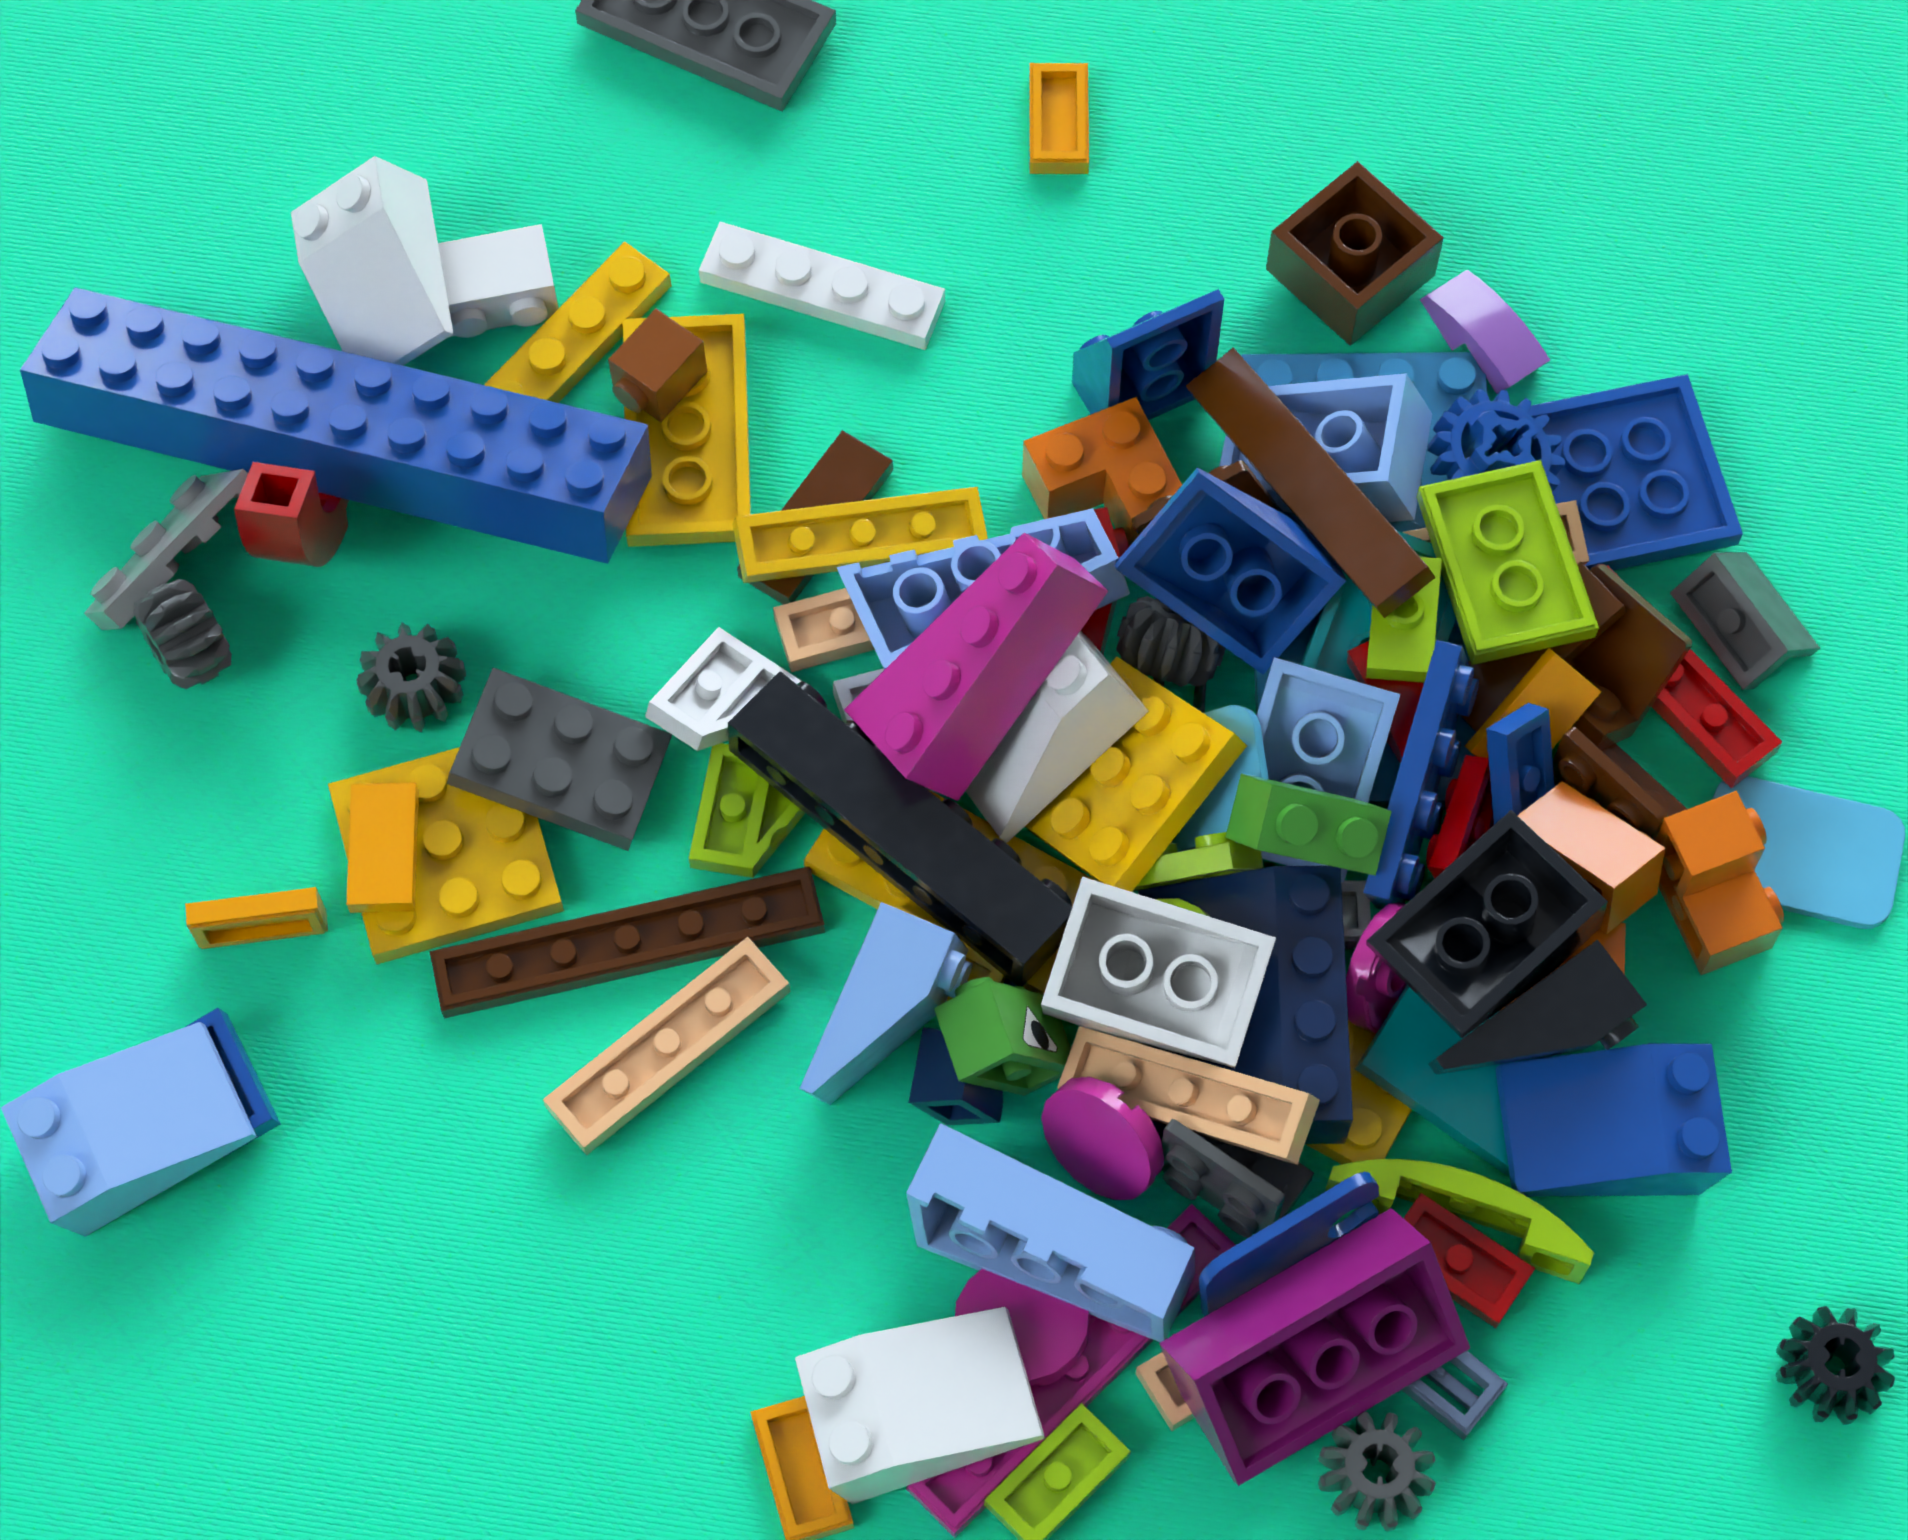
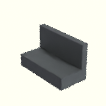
M1747 552L1713 553L1670 592L1742 690L1755 689L1789 658L1812 656L1820 649Z

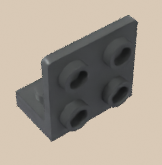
M1171 1119L1163 1131L1162 1149L1164 1164L1161 1171L1164 1172L1162 1176L1164 1181L1185 1198L1195 1200L1199 1196L1220 1210L1218 1213L1220 1220L1231 1230L1246 1238L1251 1237L1253 1234L1286 1216L1310 1184L1314 1172L1299 1162L1296 1165L1231 1144H1211L1175 1119Z

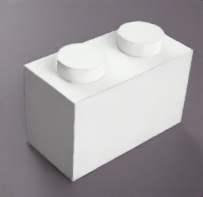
M542 224L438 243L453 328V335L450 337L469 338L478 336L486 330L500 327L537 325L550 318L559 309Z

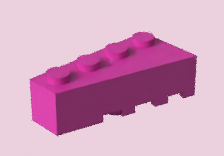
M1024 532L871 682L844 711L906 779L958 801L1106 596L1108 590L1076 559Z

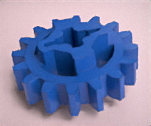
M1478 389L1469 401L1462 396L1458 397L1448 411H1444L1434 425L1433 431L1436 435L1427 445V451L1439 457L1430 468V471L1433 475H1446L1448 480L1541 460L1551 491L1553 492L1560 483L1556 475L1565 465V459L1552 453L1560 445L1562 439L1559 435L1545 434L1543 429L1550 418L1547 414L1538 416L1535 419L1530 416L1528 412L1531 401L1527 398L1516 407L1510 404L1507 390L1501 389L1495 399L1490 401L1486 392L1483 389Z

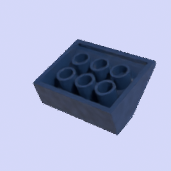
M1271 866L1139 890V895L1152 899L1179 898L1201 908L1212 918L1276 938L1235 1068L1161 1048L1157 1049L1313 1095L1320 1101L1305 1144H1345L1353 1121L1341 868L1333 866ZM1151 1120L1162 1143L1163 1131L1167 1125ZM1199 1135L1211 1144H1228Z

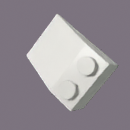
M374 156L291 212L299 265L343 352L404 366L453 335L427 179Z
M1080 631L966 789V793L999 838L1007 843L1149 711L1092 641Z
M1082 877L1041 1002L1042 1011L1045 1015L1088 1029L1235 1068L1276 938Z
M1006 1307L862 1334L795 1357L828 1488L851 1504L1045 1439L1009 1310Z

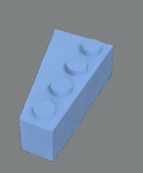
M1094 509L1011 527L1010 534L990 539L979 540L978 536L974 535L953 540L954 547L917 555L915 549L889 555L890 562L861 568L858 562L836 568L885 670L1024 532L1076 559L1108 590V593L1096 610L1129 595L1130 592L1125 576L1115 569L1114 564L1119 558Z
M941 1123L906 1192L918 1247L978 1271L984 1269L1085 1309L1092 1316L1158 1342L1167 1339L1195 1275V1247L1189 1245L1185 1238L1175 1231L1161 1226H1150Z

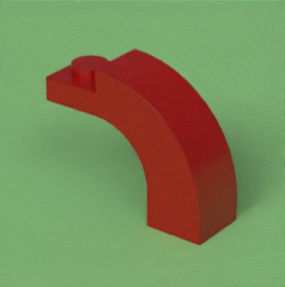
M252 462L234 508L243 546L255 558L313 567L324 566L335 555L347 531L346 508L349 500L319 493L315 471Z

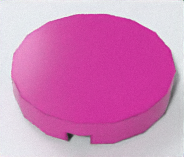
M1401 902L1386 905L1373 917L1360 937L1351 957L1346 976L1348 1020L1355 1026L1375 1034L1407 984L1366 945V940L1406 905Z
M1092 1077L1071 1078L1045 1101L1041 1119L1046 1141L1058 1162L1076 1181L1095 1194L1113 1200L1135 1199L1154 1183L1155 1177L1161 1172L1164 1164L1162 1143L1155 1126L1147 1113L1138 1105L1131 1110L1126 1103L1118 1099L1124 1092L1115 1085Z
M981 1269L967 1281L956 1301L955 1316L1006 1307L1009 1310L1030 1386L1039 1384V1387L1055 1383L1076 1365L1088 1342L1089 1311L984 1269Z

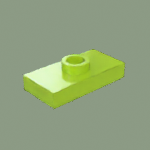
M1420 557L1436 578L1386 618H1383L1372 605L1366 678L1424 683L1435 647L1441 558Z

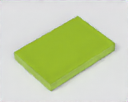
M1541 460L1419 486L1416 498L1435 556L1442 559L1441 574L1471 665L1596 637L1599 626Z

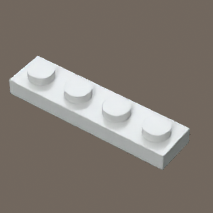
M719 222L699 268L700 283L922 350L927 348L945 303L944 288L724 222Z

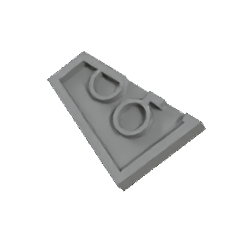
M244 469L204 475L200 478L196 475L188 478L172 495L170 503L175 507L161 524L153 521L134 539L130 548L135 554L121 570L117 567L112 568L96 583L91 591V595L96 600L84 614L101 630L122 629L135 616L134 603L145 597L148 591L163 583L166 584L175 575L179 568V563L173 558L180 551L186 554L195 549L200 543H206L221 528L216 514L231 499L239 498L248 473Z

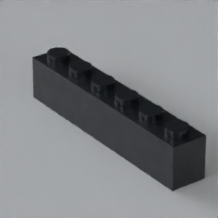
M779 671L728 722L730 752L946 929L954 932L959 939L964 941L1016 986L1023 987L1060 947L1072 910V902L1067 893L1055 882L1046 878L1040 881L1022 866V861L1018 854L1007 843L997 838L990 841L974 828L969 815L956 802L950 799L941 801L924 786L906 779L889 759L875 748V744L854 721L847 720L844 723L829 711L823 697L811 685L803 681L796 684Z

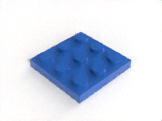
M1688 374L1530 406L1528 414L1534 419L1546 414L1550 418L1543 429L1546 435L1561 436L1562 442L1552 454L1564 458L1565 465L1556 475L1560 483L1552 494L1556 504L1574 500L1577 502L1589 556V562L1585 566L1589 570L1596 565L1604 564L1614 571L1739 544L1743 532Z

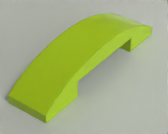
M1374 1159L1332 1167L1325 1191L1357 1173L1369 1172L1379 1186V1197L1371 1202L1379 1211V1215L1391 1208L1395 1197L1414 1203L1420 1193H1422L1461 1219L1522 1238L1517 1256L1533 1266L1535 1270L1580 1284L1591 1265L1594 1252L1569 1226L1542 1205L1495 1180L1448 1165L1406 1159Z

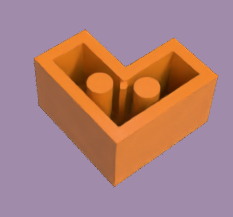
M1137 397L1023 441L1022 477L1043 518L1049 519L1088 510L1104 504L1108 508L1115 528L1123 527L1129 547L1139 536L1132 523V518L1146 511L1157 499L1174 495L1182 486Z
M1734 791L1664 818L1655 842L1665 848L1659 889L1700 975L1771 949L1783 929L1781 923L1784 922V913L1776 893L1771 887L1763 888L1755 872V868L1765 850L1764 845L1767 842L1765 828L1758 813L1753 808L1746 809L1738 792Z

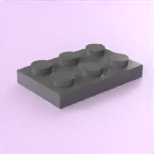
M492 668L449 772L447 784L629 851L672 734Z

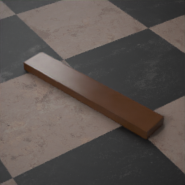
M1234 347L1186 385L1194 399L1383 618H1386L1436 578L1427 564Z
M808 866L430 951L441 1012L445 1019L724 956L746 937H749L760 948L825 933V927L811 868Z

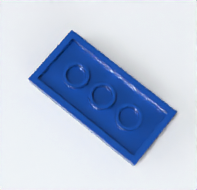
M1436 640L1388 805V810L1392 812L1376 876L1368 874L1363 891L1365 896L1378 909H1383L1390 903L1401 902L1405 904V900H1412L1420 892L1425 865L1419 863L1420 857L1418 855L1423 838L1430 840L1437 833L1443 811V803L1437 801L1438 786L1441 776L1452 778L1461 749V741L1455 740V728L1459 714L1467 717L1470 716L1479 686V679L1473 678L1474 668L1470 666L1463 647L1456 644Z

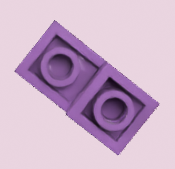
M1469 270L1462 272L1420 299L1451 350L1464 343L1466 344L1477 364L1486 374V378L1496 394L1501 389L1505 390L1550 361L1538 340L1513 309L1494 290Z

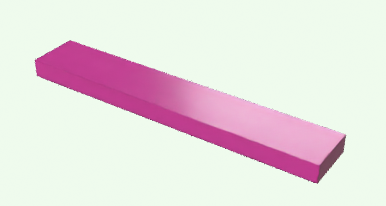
M1193 1204L1167 1227L1180 1234L1189 1245L1195 1247V1275L1177 1316L1200 1294L1199 1276L1203 1269L1216 1257L1236 1246ZM1089 1314L1088 1342L1076 1365L1055 1383L1039 1387V1384L1030 1386L1045 1439L1081 1403L1087 1407L1153 1339ZM1045 1439L908 1485L906 1490L956 1538L986 1508L984 1506V1499Z

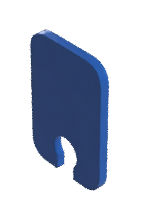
M1361 1172L1345 1179L1212 1260L1199 1276L1201 1310L1204 1317L1377 1217L1379 1211L1371 1201L1379 1197V1186L1369 1172ZM1358 1208L1357 1210L1352 1212L1346 1219L1332 1226L1340 1217L1345 1215L1347 1212Z

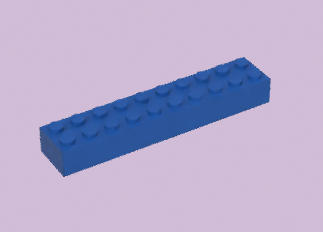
M76 287L20 369L32 419L36 423L230 471L244 469L249 473L252 462L315 471L319 493L607 564L652 477L648 424Z

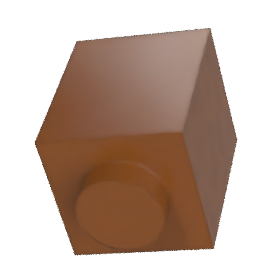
M656 308L608 359L613 383L612 390L617 399L629 410L635 413H640L643 410L660 423L707 373L703 340Z

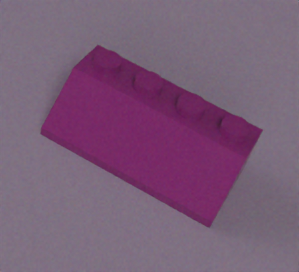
M1392 1208L1159 1343L1182 1398L1229 1475L1238 1486L1470 1349L1431 1242Z

